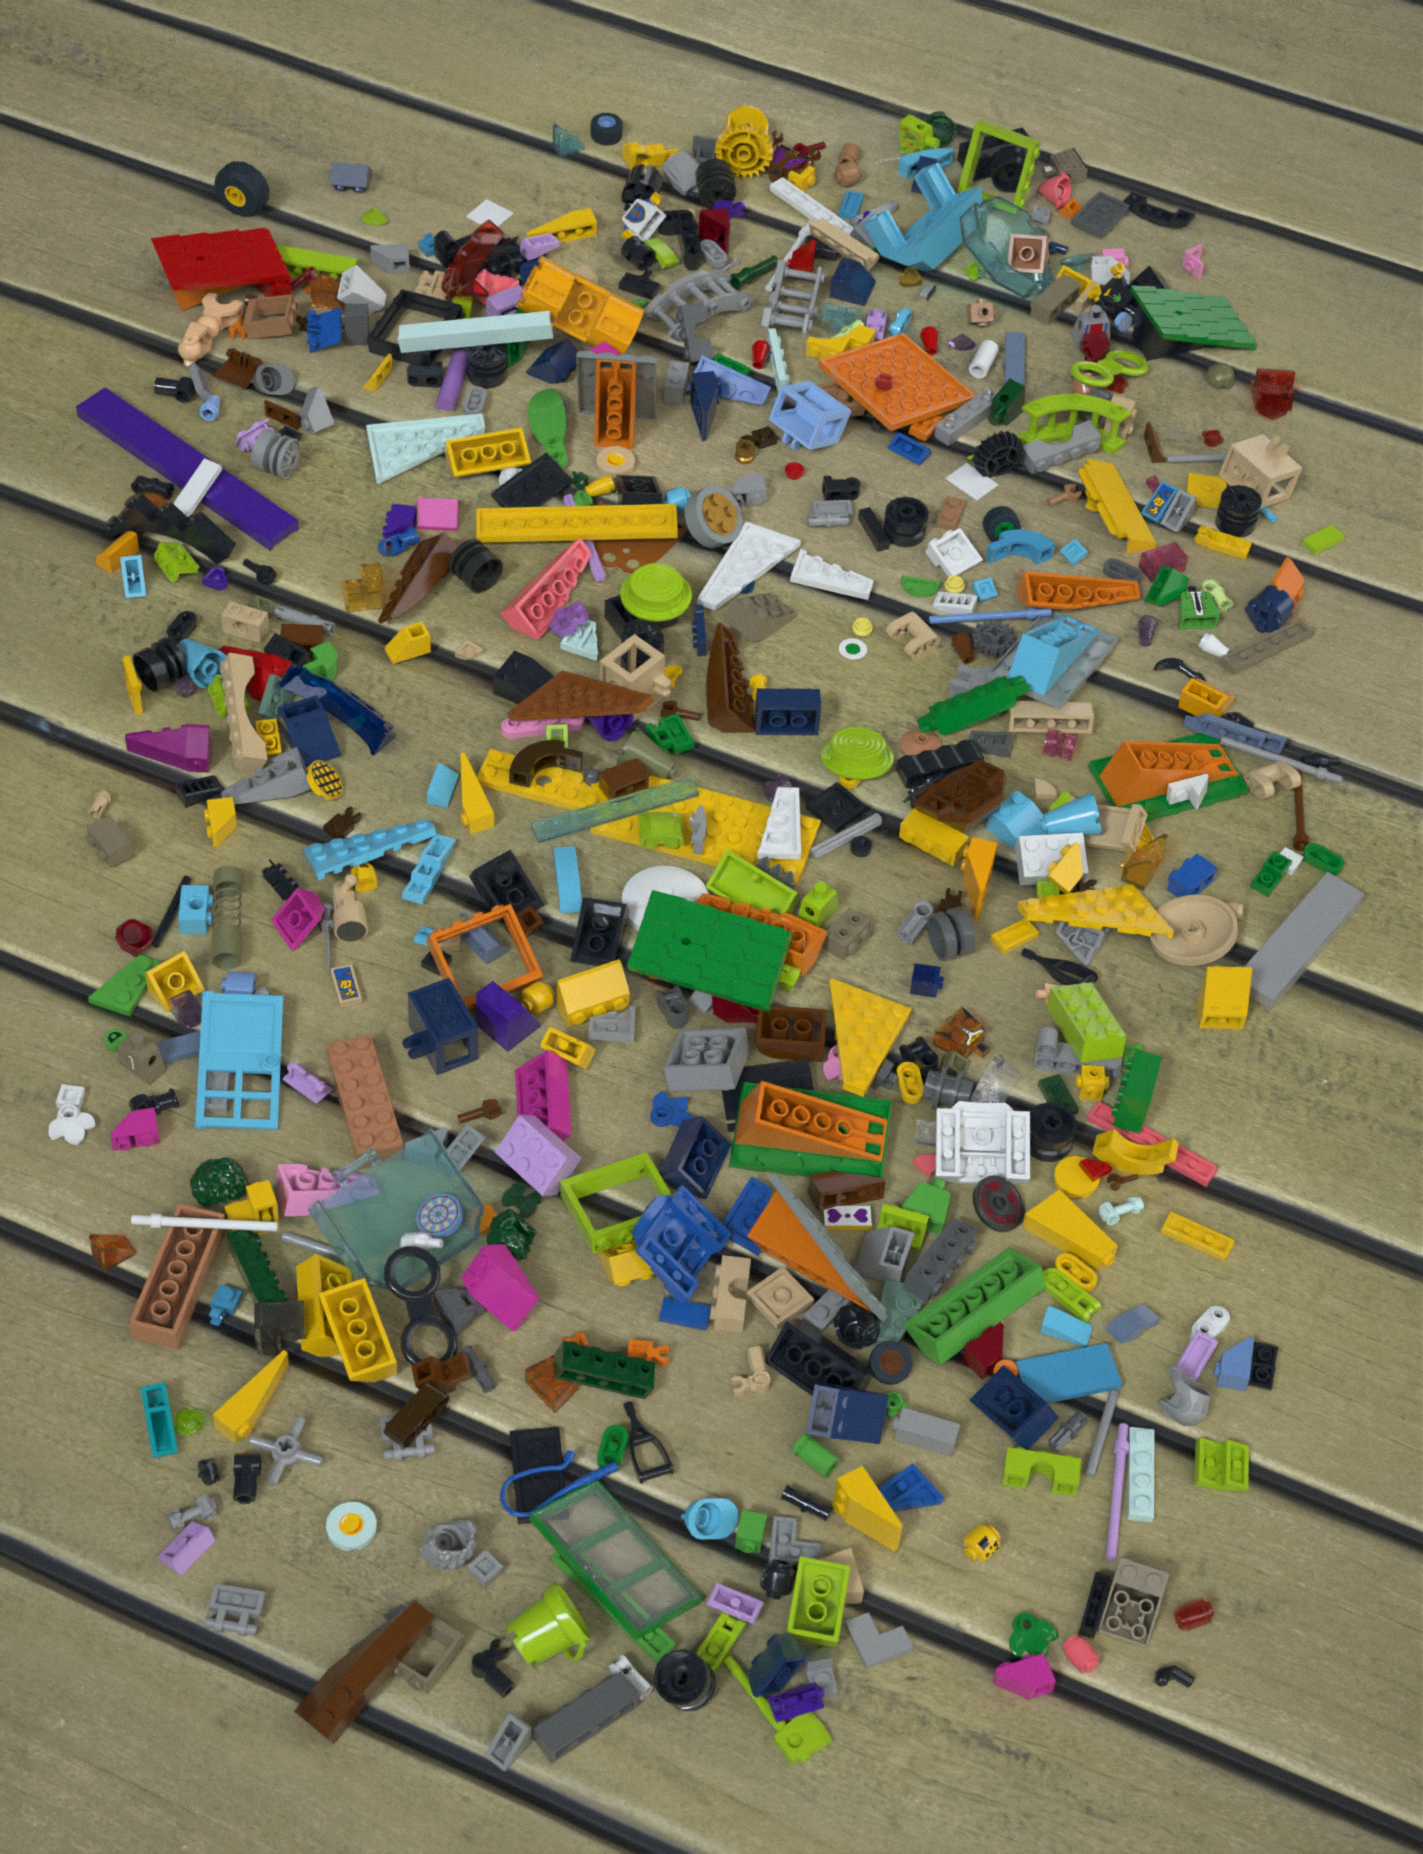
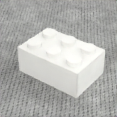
M1083 833L1019 836L1015 844L1020 886L1036 885L1037 880L1049 881L1045 878L1048 874V871H1046L1047 867L1054 860L1057 862L1062 856L1060 851L1067 843L1071 845L1074 842H1077L1080 846L1082 881L1084 882L1088 875V866Z

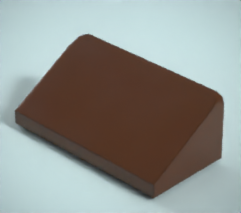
M268 400L264 401L265 416L295 430L302 426V419L298 414Z
M1147 422L1143 437L1152 463H1164L1166 460L1158 435L1151 423Z

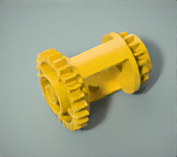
M745 104L740 107L737 106L727 115L723 135L719 134L718 140H716V159L728 162L733 173H736V178L740 174H742L743 179L746 178V174H749L750 178L753 177V173L759 176L760 170L765 172L766 166L769 167L770 161H772L774 148H772L773 142L769 141V123L767 117L759 108H755L753 105L746 106Z

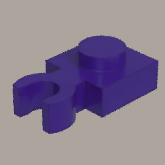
M732 200L714 201L713 209H728L729 220H732V215L737 217L745 216L744 210H739L745 209L744 202L732 204Z

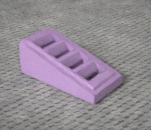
M550 233L521 239L520 253L528 260H532L561 246V242Z

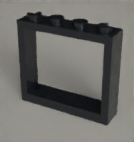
M401 289L398 295L394 297L391 305L386 308L381 319L377 321L374 329L368 334L367 344L369 353L384 357L391 354L392 359L410 364L433 365L443 349L401 353L399 344L385 341V338L406 308L444 318L443 321L464 318L462 305Z

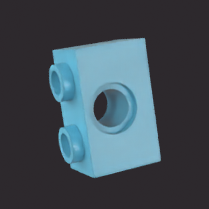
M182 885L178 917L180 934H207L208 925H212V912H209V908H213L214 896L209 894V886Z

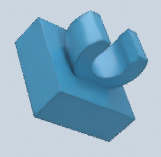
M431 232L424 234V239L418 241V247L426 258L434 255L435 236H432Z

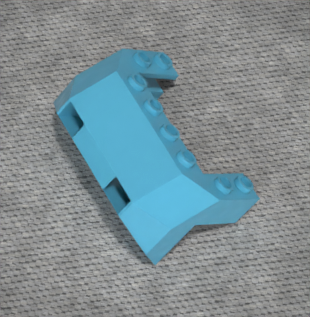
M939 163L922 168L914 176L931 209L903 235L889 210L881 212L878 216L873 214L863 223L881 256L924 272L934 270L974 232L982 207L981 186L956 194Z

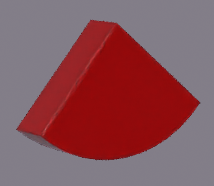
M1088 1158L1081 1160L1079 1163L1081 1169L1092 1182L1112 1171L1111 1165L1104 1161L1100 1162Z

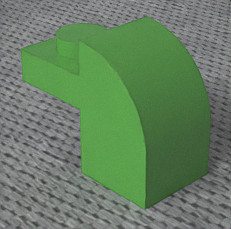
M327 641L310 648L311 662L300 667L301 682L305 686L318 682L323 678L328 684L338 675L337 651Z

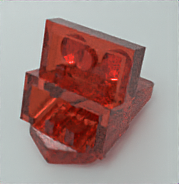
M1257 368L1255 381H1250V390L1254 409L1260 415L1275 420L1285 416L1287 411H1292L1295 394L1292 391L1296 373L1294 370Z

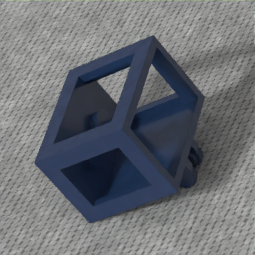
M450 977L407 993L409 1027L413 1035L403 1039L402 1045L404 1048H411L408 1051L411 1059L426 1055L436 1075L478 1060V1027ZM462 1039L468 1049V1054L445 1063L444 1045Z

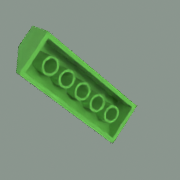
M1008 1247L904 1323V1327L924 1355L941 1365L962 1350L971 1339H977L981 1336L986 1328L996 1325L1045 1289L1042 1267Z

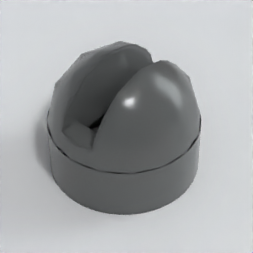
M589 768L585 771L583 776L588 786H591V783L599 782L598 770Z

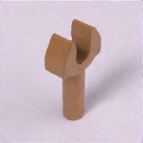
M1067 484L1064 486V493L1047 499V504L1052 506L1067 499L1072 503H1076L1080 500L1082 491L1073 493L1076 491V484Z

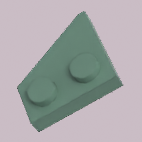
M269 675L258 714L266 719H277L278 722L277 707L290 704L294 696L301 694V690L277 675Z

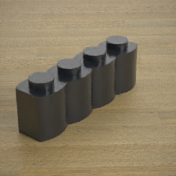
M962 740L956 745H943L937 750H924L918 755H905L897 760L896 771L905 788L912 789L917 785L918 787L923 785V782L932 776L937 778L943 775L941 778L943 779L962 767L972 765L973 762L979 759L984 761V756L975 740Z

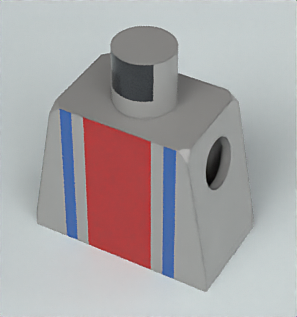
M1093 305L1089 312H1081L1078 315L1071 333V338L1076 348H1079L1084 333L1105 331L1110 342V322L1106 312L1100 306Z

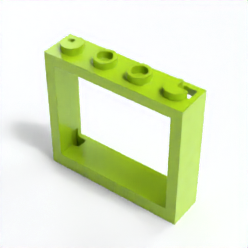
M980 120L974 126L957 192L960 193L974 188L971 185L985 133L1028 149L1014 202L982 191V201L1016 214L1023 210L1024 204L1027 202L1025 197L1031 188L1030 179L1036 170V165L1034 164L1040 155L1039 146L1041 141Z
M647 1152L560 1180L561 1198L592 1254L634 1241L632 1229L640 1216L595 1231L578 1198L645 1176L649 1178L658 1196H672Z

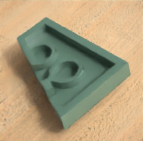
M888 1279L884 1281L880 1303L887 1309L886 1314L888 1317L884 1323L877 1317L881 1331L873 1345H879L884 1341L892 1340L900 1343L907 1332L904 1323L919 1313L925 1304V1301L904 1290L903 1282Z

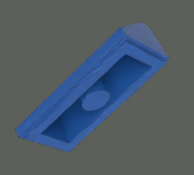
M897 432L888 446L889 450L919 466L932 454L929 448L900 432Z

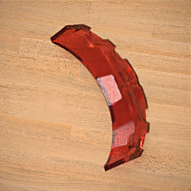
M490 219L475 229L471 234V239L459 248L454 255L456 257L455 260L448 265L441 283V289L447 296L468 299H483L489 296V292L475 280V277L487 255L504 236V232Z

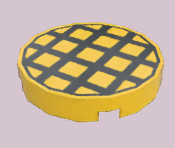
M317 760L307 767V782L316 795L319 797L322 795L326 801H333L342 794L343 787L340 777L328 763Z

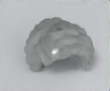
M465 1519L431 1526L425 1533L424 1542L419 1548V1553L428 1564H431L432 1567H437L438 1571L446 1570L452 1572L460 1568L465 1563V1560L470 1559L473 1549L476 1546L474 1534L477 1527L472 1524L471 1520Z

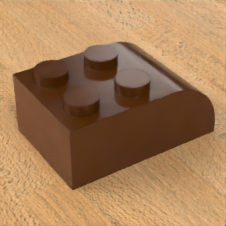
M772 1005L770 1012L759 1010L756 1047L758 1051L765 1056L776 1059H808L809 1061L823 1062L827 1010Z

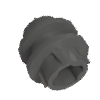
M946 1065L943 1066L941 1072L929 1070L922 1098L933 1101V1110H936L940 1103L949 1105L948 1109H951L959 1101L970 1102L974 1081L963 1079L964 1070L960 1069L957 1077L948 1075L949 1066Z

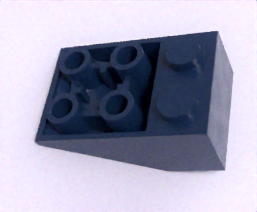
M317 695L277 707L279 726L290 748H298L306 767L317 760L327 761L341 756L325 709Z
M816 1381L806 1434L831 1439L880 1444L889 1395Z

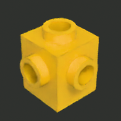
M1082 1065L1080 1074H1076L1075 1087L1078 1088L1079 1100H1102L1104 1089H1108L1109 1076H1105V1067Z

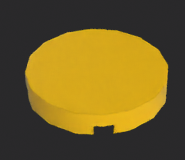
M1066 1157L1055 1167V1186L1069 1198H1088L1099 1187L1100 1179L1092 1182L1079 1166L1080 1161L1086 1159L1084 1157Z

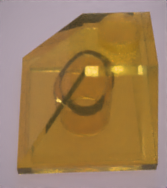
M1162 834L1136 850L1135 853H1132L1128 860L1125 859L1120 868L1122 872L1121 881L1130 885L1133 884L1136 888L1144 891L1162 862L1168 835Z

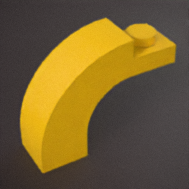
M1113 1129L1096 1136L1092 1154L1117 1170L1137 1175H1154L1163 1173L1164 1165L1175 1162L1179 1143L1174 1138L1153 1145H1140L1130 1142Z

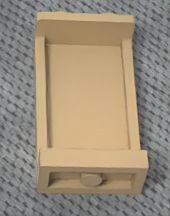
M1071 796L1069 802L1076 798ZM1097 804L1099 812V822L1097 824L1101 823L1102 834L1083 835L1085 846L1135 853L1148 815L1143 807L1133 804L1132 808L1129 809Z

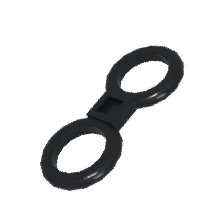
M405 1246L395 1250L386 1261L384 1280L388 1289L397 1298L405 1300L410 1322L404 1328L401 1335V1351L406 1361L411 1365L422 1361L423 1359H420L413 1352L411 1337L417 1328L433 1326L441 1330L447 1339V1351L441 1359H438L444 1362L456 1355L458 1343L453 1327L444 1319L435 1316L431 1295L437 1290L441 1280L440 1266L436 1258L428 1250L421 1247ZM407 1256H415L422 1259L428 1265L431 1279L424 1289L408 1291L397 1283L394 1277V1268L400 1259Z

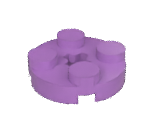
M580 601L566 608L559 607L553 613L555 616L551 620L549 628L558 637L571 635L577 631L576 626L579 624L583 626L586 623L589 613Z

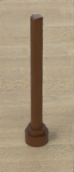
M1297 769L1301 777V785L1294 788L1296 834L1292 842L1294 850L1302 852L1305 846L1310 844V838L1305 833L1302 771Z

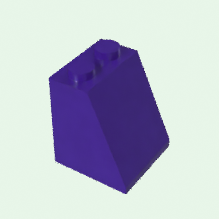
M494 981L476 993L477 1026L507 1052L541 1027V1024L523 1005Z

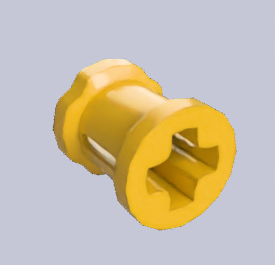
M763 674L753 675L749 679V685L753 689L752 698L754 701H756L757 688H767V678Z

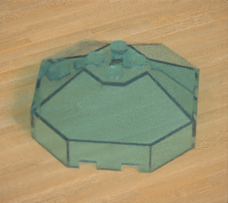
M996 196L993 200L990 198L983 200L980 204L977 202L973 203L960 217L963 244L976 264L979 275L988 278L996 285H1000L1024 299L1042 293L1045 288L1050 286L1049 283L1053 280L1051 267L1049 266L1050 256L1044 274L1022 273L1012 268L1008 264L1011 234L1046 236V234L1039 226L1034 229L1029 222L1032 217L1027 211L1000 196Z

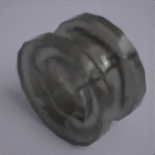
M873 417L871 429L876 433L886 432L888 428L885 425L880 426L877 424L880 423L882 425L877 418Z

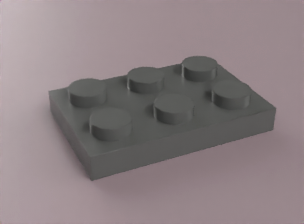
M1099 191L1072 217L1071 224L1102 239L1129 212L1130 205Z

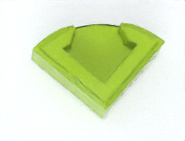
M375 207L361 215V220L370 225H382L387 221V218Z

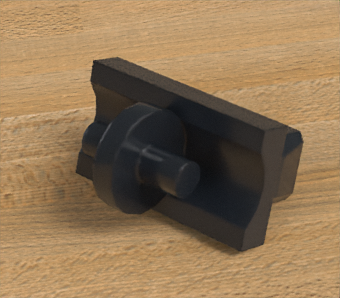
M519 246L509 247L503 251L487 255L488 265L493 275L506 270H514L515 267L523 264Z

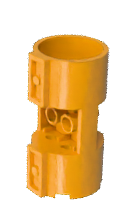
M541 255L538 259L540 265L533 267L521 292V298L523 299L522 301H517L516 308L525 313L550 311L552 327L591 347L606 341L618 351L619 355L624 354L637 331L644 309Z

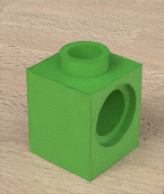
M742 1510L736 1536V1549H740L745 1553H760L767 1514Z

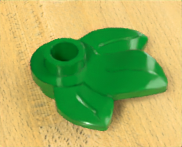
M1022 1612L1016 1615L1012 1621L1014 1632L1009 1638V1647L1015 1657L1020 1656L1026 1651L1028 1654H1035V1656L1044 1653L1046 1658L1048 1642L1057 1640L1058 1635L1055 1628L1049 1622L1036 1620L1030 1613ZM1023 1621L1028 1622L1029 1629L1023 1627Z

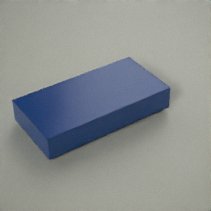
M664 1297L659 1322L706 1331L711 1306L688 1301L680 1304L676 1299Z

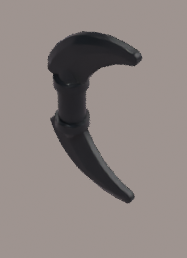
M1178 658L1162 659L1153 668L1154 671L1164 668L1175 669L1190 679L1200 678L1206 681L1202 673L1194 672L1183 663V660Z

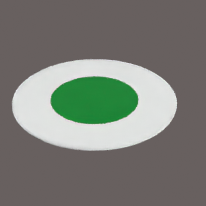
M850 638L840 643L839 652L845 658L860 659L866 655L867 646L861 640Z

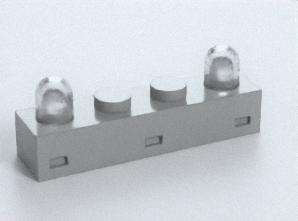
M991 387L983 388L982 392L953 413L947 414L942 421L935 425L934 437L949 446L984 421L991 414V401L995 397L993 389Z

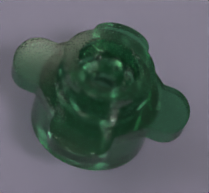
M572 472L574 477L571 479V483L576 488L584 490V487L589 485L588 476L582 472Z

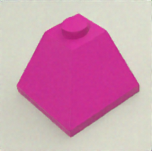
M297 888L271 921L290 949L295 951L321 920L325 906L315 892Z

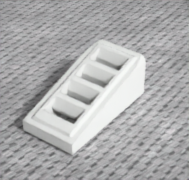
M938 592L932 608L951 614L973 613L977 605L978 596Z

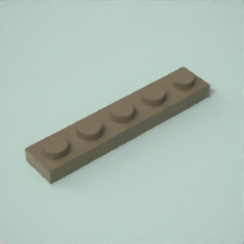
M1298 619L1223 655L1220 662L1232 674H1235L1310 638L1313 631L1301 619Z

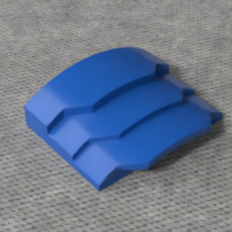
M683 1185L672 1196L655 1197L632 1229L637 1244L635 1252L651 1267L650 1270L665 1283L664 1288L680 1304L689 1300L699 1285L695 1278L709 1257L722 1250L732 1235Z

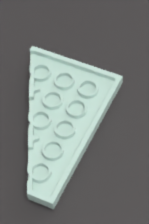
M483 414L366 425L376 483H382L444 453L445 440L485 433Z

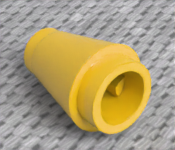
M603 475L584 487L585 492L591 497L611 494V491L615 490L610 475Z

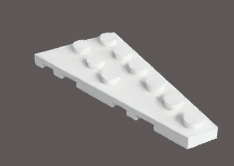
M746 521L739 536L733 541L697 598V604L716 611L799 548L801 540Z

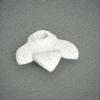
M65 1104L59 1109L57 1118L49 1125V1137L51 1140L64 1137L69 1144L79 1145L84 1140L85 1130L95 1127V1120L89 1113L80 1112L75 1105Z

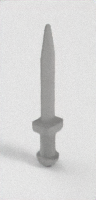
M326 903L324 904L325 909L323 920L321 921V931L326 932V961L328 975L330 976V932H334L332 919L334 908L331 904Z

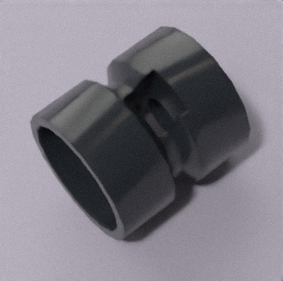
M636 236L628 238L621 248L622 256L641 271L649 268L656 257L655 251Z

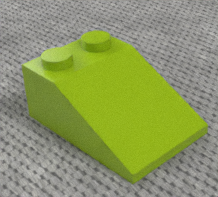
M800 1556L786 1633L789 1632L799 1642L836 1649L851 1566Z

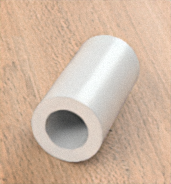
M984 340L981 343L969 366V372L973 377L980 379L987 375L998 353V346L995 342Z

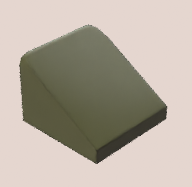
M254 595L248 603V607L268 612V618H273V601Z
M952 1049L943 1055L938 1072H941L943 1066L946 1065L949 1066L948 1075L957 1077L961 1069L964 1070L963 1079H965L970 1060Z

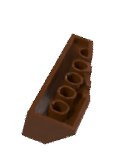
M445 532L419 542L400 572L402 579H398L394 585L397 589L391 592L389 596L391 601L385 604L378 619L380 624L394 619L421 601L436 586L440 579L447 575L450 557L458 546Z
M720 622L716 627L708 662L706 682L707 720L710 726L722 733H751L755 731L753 700L750 694L747 695L746 687L749 686L748 681L745 678L743 679L741 673L744 667L737 657L740 652L736 637L732 630Z
M414 1601L331 1666L294 1712L332 1744H335L436 1617Z

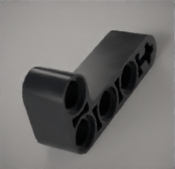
M689 210L662 211L666 217L658 226V232L664 236L677 235L685 268L690 271L698 270L701 265V247L693 213Z
M488 227L457 240H454L446 230H442L434 237V255L444 268L452 269L460 266V264L484 257L489 247L502 244L505 238L495 227Z

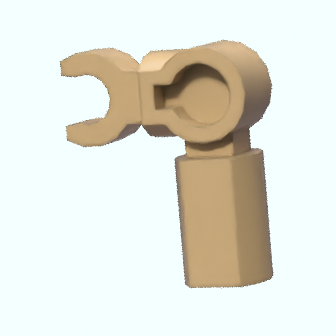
M761 1346L749 1347L746 1351L752 1375H749L748 1378L741 1376L731 1378V1385L741 1386L738 1389H733L734 1397H741L749 1391L759 1394L769 1391L770 1376L767 1373Z

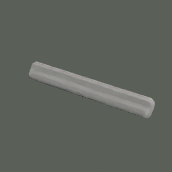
M875 813L812 846L810 848V855L814 859L825 855L851 841L853 838L881 825L882 817Z

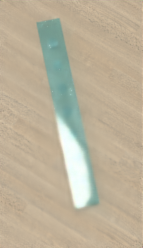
M689 776L532 822L531 829L538 843L694 798L698 796L699 791Z

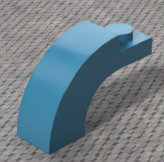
M1008 530L1000 533L998 541L988 545L986 560L991 564L1008 556L1020 555L1031 559L1038 565L1053 558L1055 543L1046 536L1034 531Z

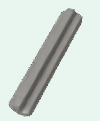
M891 200L869 210V212H875L876 215H879L881 212L889 210L891 213L897 210L898 205L894 200ZM864 213L851 219V225L854 228L858 225L859 219L863 220Z

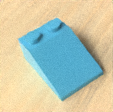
M1018 790L1001 803L998 811L988 817L986 829L1014 850L1019 836L1048 835L1047 831H1042L1040 819H1044L1042 812L1033 801Z

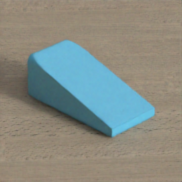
M1048 1306L1040 1333L1087 1347L1093 1326L1057 1308Z

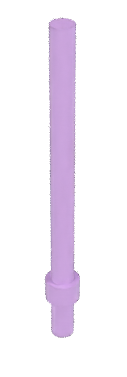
M1125 1423L1119 1424L1118 1437L1114 1442L1116 1458L1106 1560L1115 1561L1117 1554L1125 1458L1129 1453V1442L1127 1441L1128 1425Z

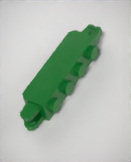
M1006 675L997 677L989 683L978 685L972 690L956 694L950 699L939 701L933 706L928 707L930 712L917 719L918 726L922 733L938 730L939 734L945 736L1015 707L1017 703L1016 697L1029 691V685L1020 675L1007 679Z

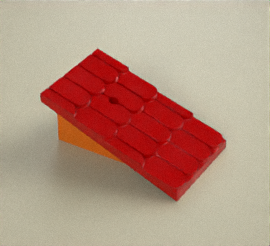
M266 228L244 231L236 229L210 234L203 232L183 236L176 234L151 238L181 311L202 303V299L209 292L220 296L247 284L292 281L271 232Z

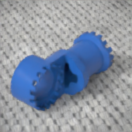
M410 527L402 534L397 533L389 538L381 539L378 543L379 552L383 556L395 555L406 550L409 545L418 544L420 536H418L417 530L415 531L413 527ZM387 541L390 542L392 546L390 552H388L385 548V544Z

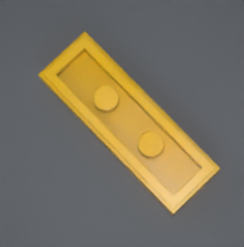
M1170 1211L1160 1231L1162 1234L1224 1262L1235 1243L1234 1239Z

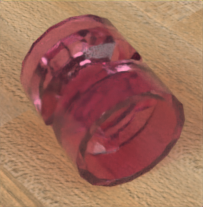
M1049 728L1043 748V755L1051 757L1059 755L1060 759L1071 761L1078 735L1067 732L1062 735L1061 731ZM1060 742L1065 743L1064 748H1059Z

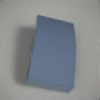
M1142 1304L1113 1320L1107 1325L1106 1330L1117 1341L1124 1344L1138 1339L1141 1331L1157 1326L1160 1318L1145 1304Z

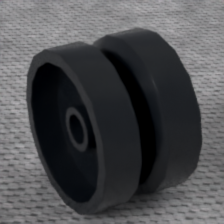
M1009 145L1001 147L993 154L991 158V180L998 190L1005 193H1015L1017 191L1027 155L1023 148Z
M899 497L888 503L883 530L888 536L890 543L899 547H913L924 540L929 514L924 503L912 497Z
M1047 1102L1038 1104L1031 1109L1030 1155L1044 1162H1055L1068 1156L1073 1147L1077 1121L1074 1114L1067 1107L1058 1103Z

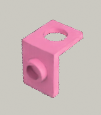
M1202 244L1185 251L1182 266L1197 279L1201 278L1204 263L1199 260L1203 247Z

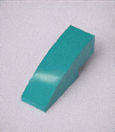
M165 1382L140 1387L153 1459L178 1454Z

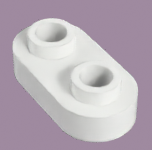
M1221 1306L1210 1307L1192 1326L1190 1332L1191 1339L1197 1330L1202 1332L1201 1329L1207 1332L1204 1334L1216 1339L1228 1325L1230 1319L1228 1311Z

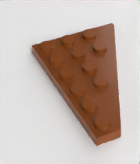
M562 670L507 714L511 721L639 714L645 711L654 701L650 694Z

